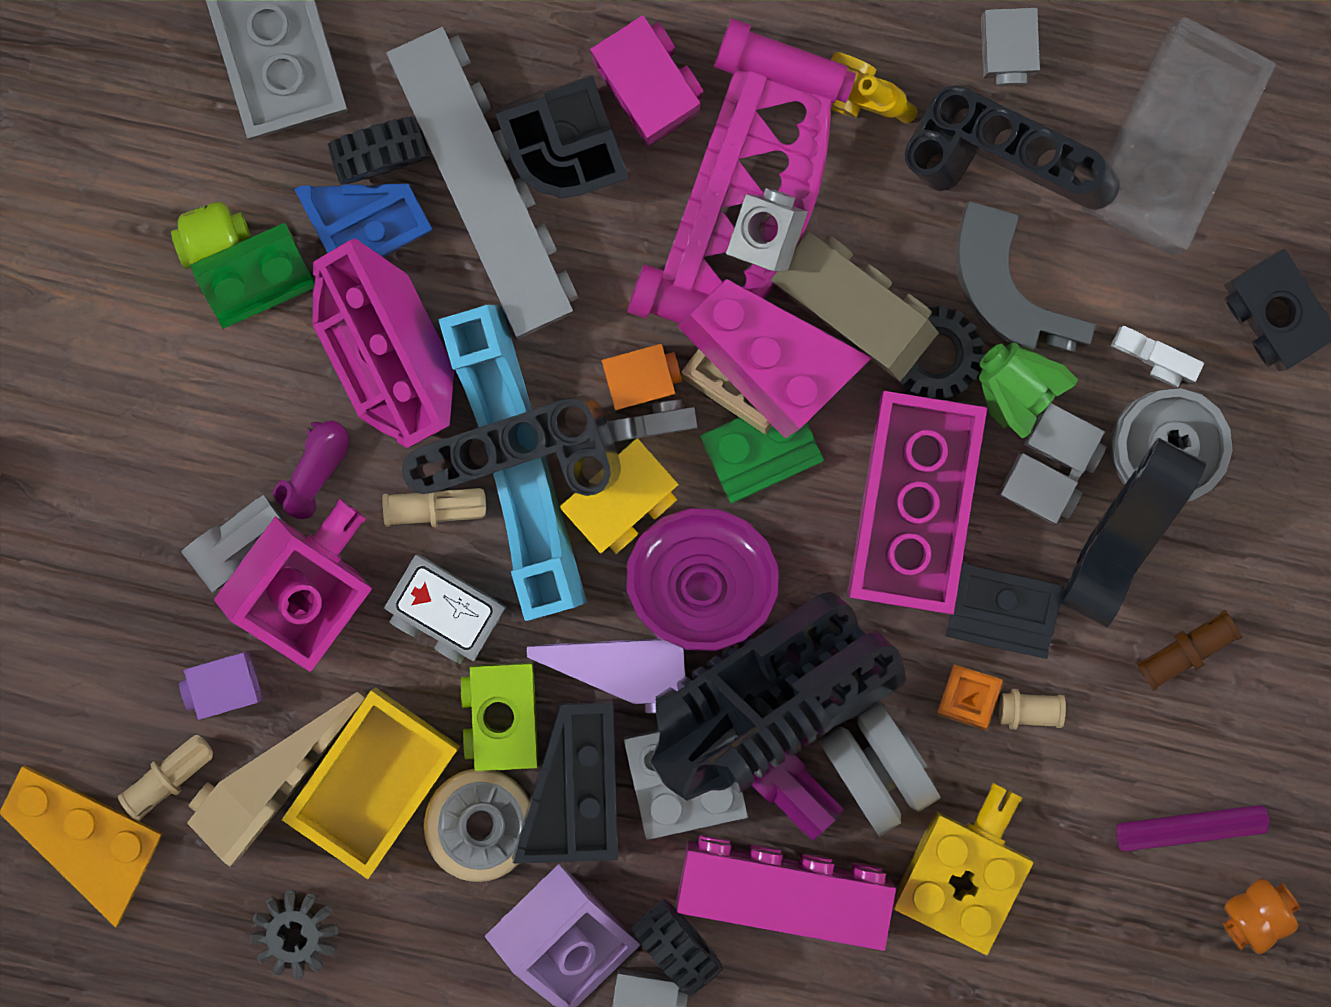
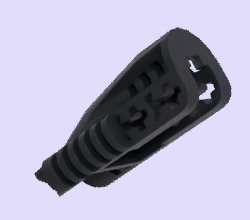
M832 592L822 593L756 638L748 637L745 641L738 643L739 649L729 646L723 650L724 660L719 656L713 657L707 662L709 670L702 666L692 672L693 681L688 677H684L677 682L678 691L669 687L655 697L656 716L660 735L650 763L664 786L686 801L711 790L721 791L729 787L740 793L754 783L753 773L757 777L762 778L770 772L768 763L774 767L784 763L786 760L784 752L789 756H794L801 750L800 742L806 746L810 745L816 740L817 734L824 735L832 727L864 713L890 693L903 686L906 682V674L900 653L881 634L876 632L866 634L862 631L853 609L837 594ZM836 647L839 652L832 656L829 652ZM820 660L822 664L815 667L814 664Z

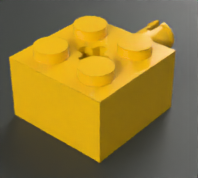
M992 783L991 790L974 824L968 823L966 826L935 811L896 889L893 904L894 910L985 955H988L1034 863L1028 856L1004 845L1005 840L1001 839L1023 797L1008 790L1001 807L998 809L1007 790L995 783ZM965 870L970 871L968 878L973 883L972 888L969 891L962 889L958 895L954 894L955 888L949 882L951 876L961 877Z

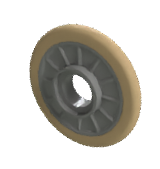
M470 769L446 780L430 799L424 818L426 844L439 866L459 879L483 882L502 877L519 865L513 864L512 857L530 800L524 789L514 779L496 770L475 771V769ZM486 811L492 817V831L484 839L476 840L471 838L466 828L468 818L474 812Z

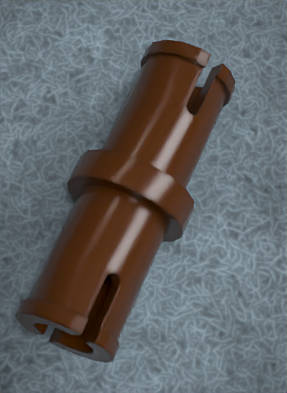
M1223 610L1221 614L1191 632L1185 634L1184 631H1181L1174 635L1176 641L1136 664L1152 690L1155 691L1158 689L1157 687L1192 666L1195 670L1204 666L1202 660L1243 637L1226 610Z

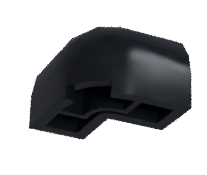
M593 75L546 91L535 92L495 110L513 165L522 180L538 192L559 197V199L581 196L629 179Z

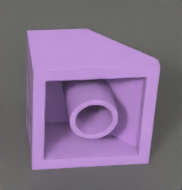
M560 864L543 878L533 890L485 935V938L510 970L555 1007H577L641 945L613 914Z

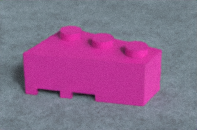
M728 279L712 291L677 325L784 438L795 433L806 424L871 359L866 354Z

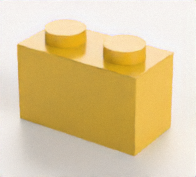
M638 438L618 455L621 472L619 479L612 487L590 496L575 493L560 506L561 510L600 554L608 547L617 554L639 534L633 528V525L647 512L655 520L678 500L671 491L679 484ZM604 469L599 471L589 482L599 484L603 479Z

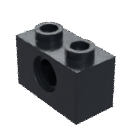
M1285 248L1276 251L1224 284L1229 292V295L1224 298L1229 310L1240 324L1247 320L1257 336V339L1252 341L1253 347L1267 367L1275 365L1278 371L1288 370L1331 342V321ZM1272 299L1283 301L1289 309V319L1282 328L1273 326L1266 318L1265 309L1268 302Z

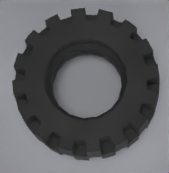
M415 116L402 117L397 120L393 119L382 124L372 125L371 127L341 136L327 144L339 183L343 185L370 179L407 167L428 156Z
M665 899L657 903L632 926L635 936L642 943L641 945L650 953L656 964L663 969L664 973L680 989L682 988L691 997L711 982L724 969L721 961L708 946L705 939Z

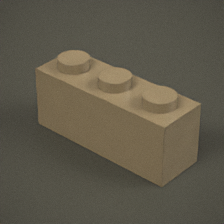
M809 231L796 247L788 271H777L771 281L787 298L855 349L871 357V361L900 382L938 335V331L928 320L932 311L910 294H907L901 300L888 289L893 283L873 266L868 264L862 271L849 260L854 254L834 237L829 235L823 242Z

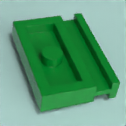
M282 223L190 265L194 278L213 313L218 318L222 329L312 290L315 285L314 278L286 223Z
M739 417L699 436L730 504L825 461L808 423L804 424L795 433L784 438L773 426L765 435Z

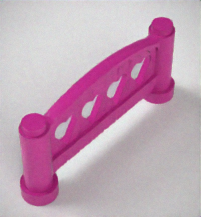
M734 18L730 19L714 64L715 68L733 74L664 270L645 263L643 264L629 302L628 313L647 319L650 313L680 323L712 291L723 283L704 259L707 256L727 252L735 226L721 208L742 204L746 194H764V191L760 189L738 159L776 150L782 151L788 156L789 163L787 168L779 173L781 186L778 191L794 196L793 206L808 211L796 247L799 245L812 215L823 178L830 134V109L836 100L846 103L856 73L848 71L847 66L751 32V24ZM799 101L806 107L804 120L796 124L799 129V136L791 144L781 143L756 110ZM770 214L766 220L761 222L764 228L762 237L768 242L772 241L778 233L777 220ZM752 264L748 269L744 270L746 283L742 288L765 299L774 287L771 279L777 271H771Z

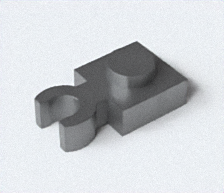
M682 399L652 404L653 414L608 421L607 424L613 442L698 428L695 408L684 409Z

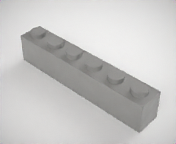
M440 27L386 52L516 337L520 339L574 314L570 302L579 299L567 271L556 274L548 255L557 252V249L545 223L535 227L530 218L527 208L535 205V201L526 182L521 177L513 180L505 161L511 159L502 131L500 129L492 133L483 115L492 111L480 82L469 85L462 67L471 62L459 36L456 35L448 39L444 28Z

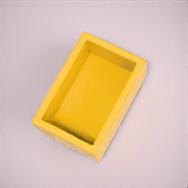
M375 687L369 692L282 821L363 877L369 879L453 758L460 745Z

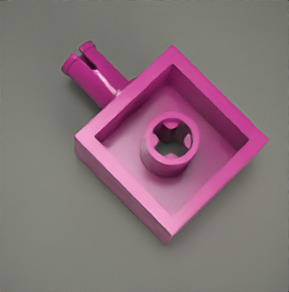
M342 499L337 501V505L314 536L310 534L307 537L275 516L214 598L216 604L231 622L309 672L313 670L372 590L353 567L342 561L339 555L359 526L367 519L351 505L347 506L348 504Z

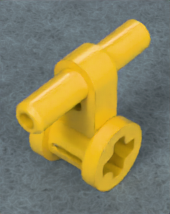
M833 53L831 60L846 65L847 70L856 73L846 103L836 100L830 110L848 117L857 118L862 108L885 117H896L903 123H911L915 120L917 108L907 100L903 90L891 82L874 77L877 69L870 64L847 54Z

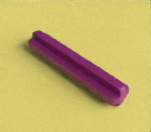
M1262 805L1131 821L1116 825V841L1119 849L1126 852L1266 834L1269 831L1270 821L1268 811Z

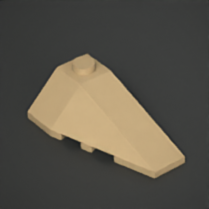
M362 689L220 781L216 787L207 782L189 804V807L195 813L187 824L229 867L232 866L244 855L354 716L368 694Z

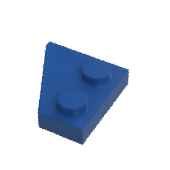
M363 184L342 186L305 185L294 189L327 253L356 238L380 256L385 257L433 232L409 184L367 186Z

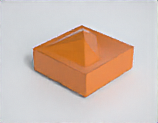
M954 664L937 712L938 716L988 731L1004 684L1003 680Z

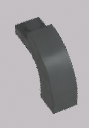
M969 201L964 207L956 237V268L964 296L980 321L1009 344L1015 342L1021 348L1029 351L1035 350L1039 334L1047 336L1045 345L1075 353L1077 345L1084 347L1090 345L1096 324L1042 309L1029 302L1015 286L1009 269V251L1019 215Z

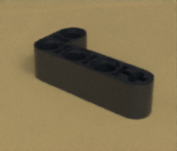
M957 85L944 88L934 97L905 150V161L909 169L929 188L937 191L949 190L956 186L965 174L975 154L1085 208L1093 210L1103 209L1110 205L1117 197L1120 189V180L1116 172L1102 155L1095 150L965 87ZM969 108L968 115L963 121L952 124L954 116L959 111ZM1012 129V133L1006 142L995 145L996 137L1002 131ZM1048 150H1056L1054 158L1048 164L1037 166L1039 158L1043 153ZM943 153L941 162L934 168L927 169L929 160L934 155ZM1077 168L1081 174L1094 179V181L1085 179L1081 182L1074 174L1075 169Z
M580 395L417 448L405 458L402 473L407 486L413 491L429 494L556 452L569 487L577 494L590 496L612 487L619 479L621 466L601 406L593 398ZM571 406L580 408L587 417V426L582 434L573 433L566 425V412ZM523 422L532 425L538 433V443L534 450L525 449L517 439L518 428ZM474 439L483 441L489 449L490 456L485 466L477 465L470 457L469 447ZM587 456L596 458L603 466L604 475L599 484L589 482L582 473V464ZM451 457L454 467L436 472L434 475L426 476L423 472L424 465Z
M1157 438L1087 539L1064 590L1060 604L1107 628L1117 615L1135 573L1193 494L1203 475L1206 462L1161 438Z

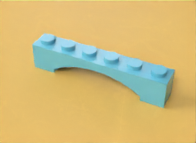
M485 305L438 319L452 369L456 370L479 428L532 410L502 305ZM523 422L518 428L517 439L525 449L534 450L538 443V433L532 425ZM484 443L485 448H486V452H487V455H488V458H489V456H490V454H489V449H488L487 445ZM543 456L493 473L509 540L513 566L511 574L524 620H532L587 603L546 457Z

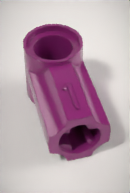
M784 752L786 759L784 763L778 767L768 763L770 772L762 778L757 777L754 773L752 774L754 777L752 786L769 803L775 802L788 815L787 817L813 841L836 820L844 809L806 771L808 767L796 754L789 756Z

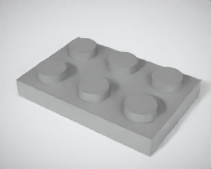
M206 0L249 141L348 111L315 0Z

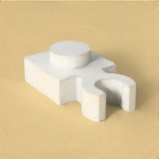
M1126 326L1118 328L1110 345L1152 366L1151 376L1177 388L1181 381L1186 383L1196 382L1204 365V362L1164 343L1147 338Z

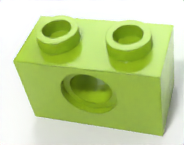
M534 662L471 665L470 676L461 677L462 708L472 707L473 727L463 729L465 760L474 759L475 771L537 768L539 758ZM494 702L507 704L514 714L512 726L502 731L492 729L485 720L487 706Z

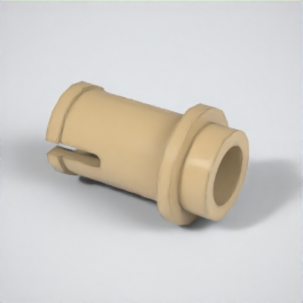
M1011 689L1010 693H1001L999 700L1000 724H1009L1011 730H1016L1018 725L1056 726V728L1064 726L1066 716L1064 695L1020 694L1019 689Z

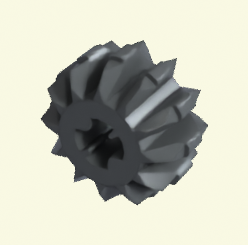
M290 889L285 893V908L277 898L271 896L265 903L272 916L257 912L254 915L253 922L267 929V931L253 933L250 936V942L252 944L267 943L268 947L262 950L257 956V960L259 963H264L274 955L278 959L273 967L274 975L280 976L285 970L287 963H291L294 978L301 979L305 971L304 960L312 970L319 972L324 965L317 952L333 956L336 946L322 939V937L337 935L339 926L337 924L322 925L321 923L332 912V908L329 905L323 906L317 913L311 910L316 901V894L309 892L304 898L302 906H299L295 890ZM294 922L301 924V934L307 938V943L304 944L302 940H299L295 946L287 943L289 934L282 930L283 924L287 928H290Z

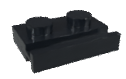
M962 563L954 615L950 614L945 636L1048 659V650L1064 586Z

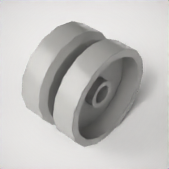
M1182 388L1150 392L1129 403L1115 420L1109 440L1111 464L1124 485L1126 484L1157 438L1168 441L1169 436L1176 441L1178 448L1206 462L1203 475L1188 501H1193L1211 491L1227 472L1233 452L1231 430L1221 410L1202 394Z
M879 701L857 716V725L870 746L861 750L849 730L841 726L819 738L818 741L873 829L880 837L901 824V812L888 792L897 788L908 806L918 812L941 797L924 769L927 768V765L902 726L897 728Z

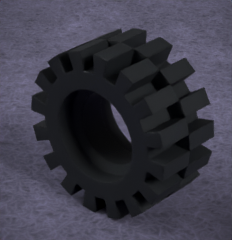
M943 306L927 307L932 311L928 320L939 334L945 335L954 344L956 351L955 361L950 369L940 374H932L925 371L916 361L900 381V384L904 390L911 392L915 396L943 400L962 393L977 378L980 373L978 372L980 362L984 357V354H982L983 342L976 332L977 327L972 321L969 322L963 313Z

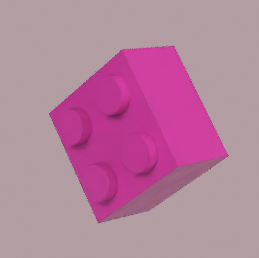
M644 15L592 47L590 53L592 63L648 148L700 114L699 100L703 98L701 95L703 90L687 65L679 70L671 59V56L675 54L673 51L675 46L662 25L656 22L650 26Z

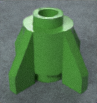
M1015 342L1007 346L1003 344L994 346L980 362L982 371L979 375V381L982 384L990 415L1003 428L1010 426L1022 439L1030 435L1037 419L1036 416L1051 403L1055 395L1059 396L1071 389L1078 381L1064 365L1051 361L1043 355L1023 349Z

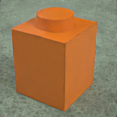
M662 344L601 360L615 411L674 396L673 384L683 382L675 352L664 354Z

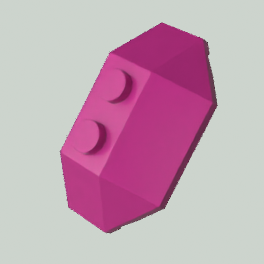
M356 238L349 240L314 261L313 275L316 276L313 290L312 325L358 417L382 433L396 438L397 442L406 448L449 427L454 370L452 369L450 358L409 276Z

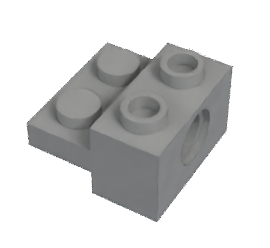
M659 729L624 736L625 748L646 840L748 818L743 793H738L731 787L721 791L711 790L688 801L665 787L650 763L659 740Z

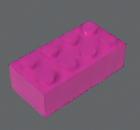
M888 391L880 392L847 593L848 597L954 615L987 407Z
M700 835L698 843L687 841L676 901L677 913L885 951L896 887L891 879L886 877V873L882 872L883 868L863 863H852L851 871L834 868L831 858L806 853L801 854L800 861L783 859L781 849L758 844H751L749 852L731 849L730 840L709 835Z

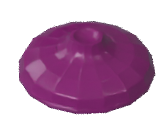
M688 508L660 518L639 537L627 561L626 591L637 617L659 639L685 650L717 651L745 641L767 621L778 597L779 567L768 541L746 520L719 509Z

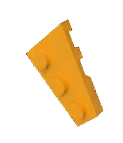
M26 765L21 767L0 810V815L115 928L119 925L163 836V832L137 821Z

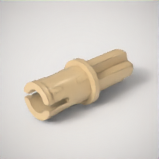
M481 488L437 491L429 494H383L382 496L385 527L431 522L432 527H438V522L482 519L486 516L487 512L486 495Z
M194 735L162 762L158 760L151 763V770L118 795L119 802L132 818L140 821L164 798L166 799L170 794L177 795L182 791L180 785L212 759V748L201 736Z

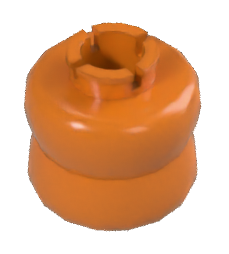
M1261 878L1252 883L1245 893L1236 895L1226 902L1224 910L1230 919L1223 922L1222 925L1240 950L1249 945L1256 954H1263L1271 949L1278 939L1285 938L1297 930L1299 924L1293 913L1301 908L1282 882L1274 888L1267 879Z

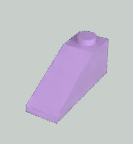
M659 638L532 644L527 646L528 658L633 704L645 703V713H656L655 697L669 687L678 691L677 682L685 677L684 649Z

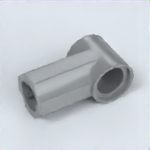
M262 495L239 511L236 516L221 527L218 524L195 539L181 553L211 593H214L225 585L275 516L286 524L287 522L267 496Z

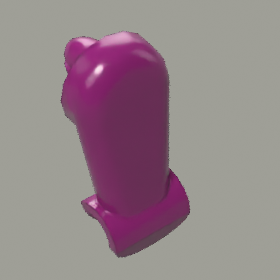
M332 420L324 423L314 421L311 423L314 429L312 430L308 427L306 430L308 437L304 446L305 452L289 482L280 480L272 492L274 499L283 504L284 510L294 518L308 519L312 517L316 509L315 495L348 451V432L337 421Z

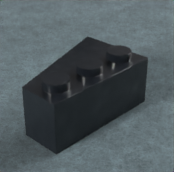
M611 700L559 701L513 853V864L618 860L614 707Z

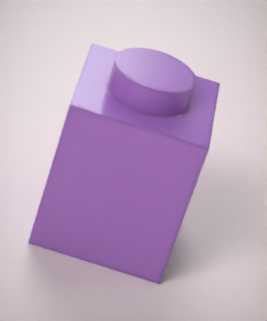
M249 651L185 669L183 671L186 680L179 682L185 708L187 711L195 710L198 720L263 700Z

